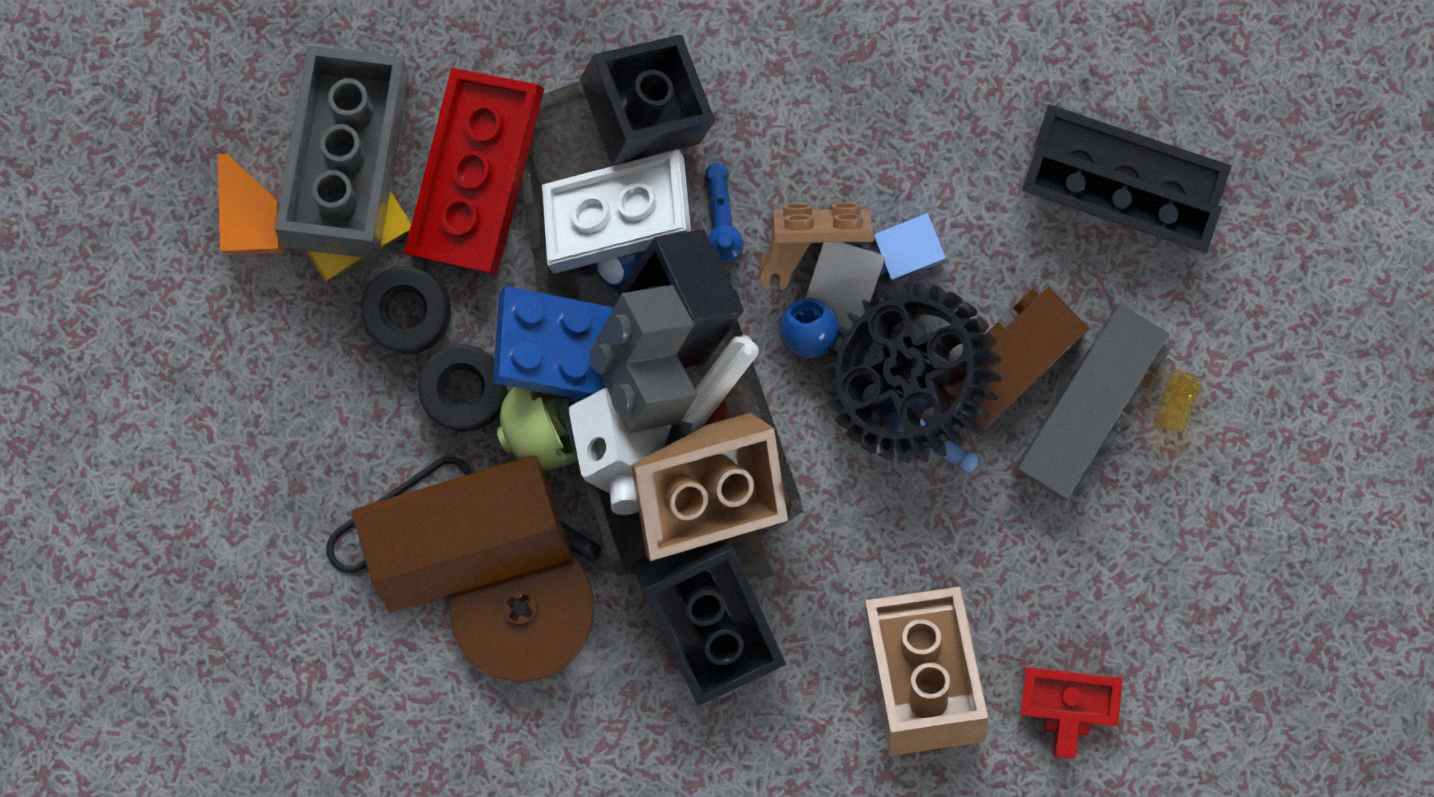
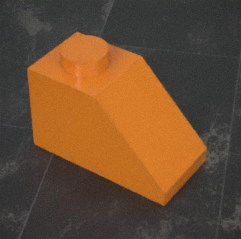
M217 154L220 251L226 255L285 253V248L282 247L275 231L279 201L228 154Z

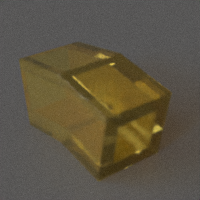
M1172 368L1152 423L1179 433L1184 432L1202 387L1201 378Z

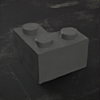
M673 285L622 293L589 352L592 366L596 373L600 374L611 396L613 407L621 415L629 433L680 423L697 396V392L677 356L694 323Z

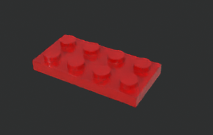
M451 67L404 254L498 275L545 88L534 83Z

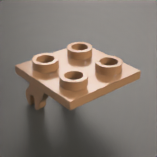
M839 202L832 204L831 209L812 210L811 204L789 203L783 205V210H773V229L769 250L762 255L759 263L762 286L766 290H770V277L773 274H777L780 277V289L784 290L788 286L791 275L810 243L874 242V231L869 209H860V204L854 202Z

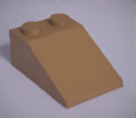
M752 413L705 425L631 465L645 550L650 561L788 521L774 428Z
M961 587L865 600L880 711L889 756L985 742L988 714Z

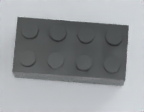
M307 45L275 224V231L282 247L379 259L409 82L404 57Z

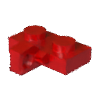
M1024 667L1019 715L1046 718L1044 730L1055 732L1053 757L1075 759L1078 734L1089 736L1090 724L1118 727L1123 678Z

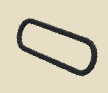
M443 457L434 461L376 502L398 496L444 464L459 466L465 475L472 474V471L459 458ZM353 518L337 528L330 535L326 544L330 563L336 569L346 573L357 572L367 567L365 559L355 565H345L340 563L334 554L336 539L355 525Z

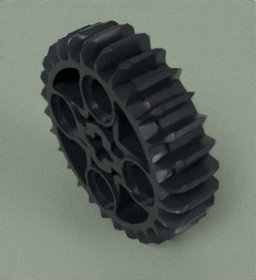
M916 282L913 284L911 292L904 286L896 284L894 298L885 291L878 290L879 304L874 306L867 300H862L861 303L865 313L861 317L847 313V317L853 325L849 331L837 330L838 335L843 339L840 347H829V351L837 356L836 363L827 364L823 367L827 372L834 375L835 379L825 383L823 386L828 392L836 396L829 400L827 405L830 409L839 413L835 421L839 426L848 429L846 435L851 440L860 443V446L870 453L875 454L877 452L880 457L892 461L894 457H897L901 462L909 464L914 455L922 462H928L930 448L938 455L946 457V442L951 441L958 447H963L964 444L959 434L964 429L973 434H978V429L972 422L976 415L984 418L990 417V414L982 407L985 399H998V396L988 389L989 383L1002 380L1001 375L989 369V367L1002 361L1000 355L989 350L998 341L992 334L986 332L990 325L984 318L977 315V309L970 303L964 302L954 292L946 293V291L936 285H932L928 290L921 283ZM923 314L932 315L947 321L951 325L941 327L927 335L920 317ZM904 321V327L900 335L891 339L893 327L897 323ZM874 343L878 357L862 364L865 354L871 344ZM963 344L960 357L954 362L949 363V355L952 349L957 345ZM920 349L927 353L928 357L920 352ZM964 381L962 390L952 405L946 389ZM875 383L874 394L870 399L863 402L865 389ZM897 389H898L899 391H901L902 393H904L905 396H902L901 394H899V393L897 392ZM934 407V415L931 421L921 426L920 420L924 411ZM897 411L904 431L896 432L885 429L873 420L884 418Z

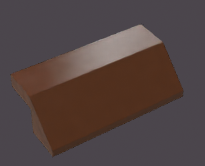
M537 455L352 509V517L372 584L389 613L573 559L571 544L555 514L552 485Z

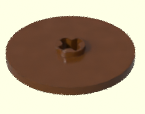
M573 556V559L452 594L450 617L453 633L461 650L475 666L489 675L502 680L531 682L547 678L559 672L574 660L590 635L594 621L595 602L588 576ZM530 597L531 600L528 606L533 610L532 615L529 618L520 616L517 621H514L517 613L511 608L516 600L524 603Z

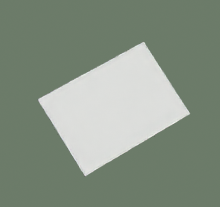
M824 242L806 298L810 297L825 302L834 309L839 325L850 329L853 324L847 317V313H852L859 317L865 313L861 302L862 300H867L870 303L886 256L844 242Z

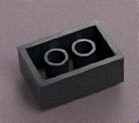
M728 538L652 561L646 556L631 564L697 706L787 665Z

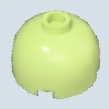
M513 387L503 400L500 411L501 426L497 428V435L503 449L507 453L513 452L518 460L537 455L544 470L562 468L578 462L569 415V407L575 404L574 399Z

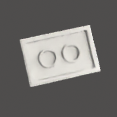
M679 149L542 185L547 265L553 274L644 251L656 236L691 231L685 162Z

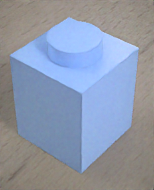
M928 213L874 234V247L867 249L868 251L886 256L880 275L886 274L889 284L940 264L946 259Z

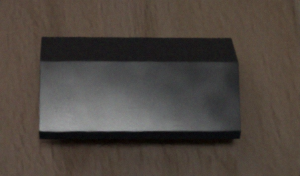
M1049 104L1031 153L1021 191L1206 254L1222 210L1219 202L1232 165Z

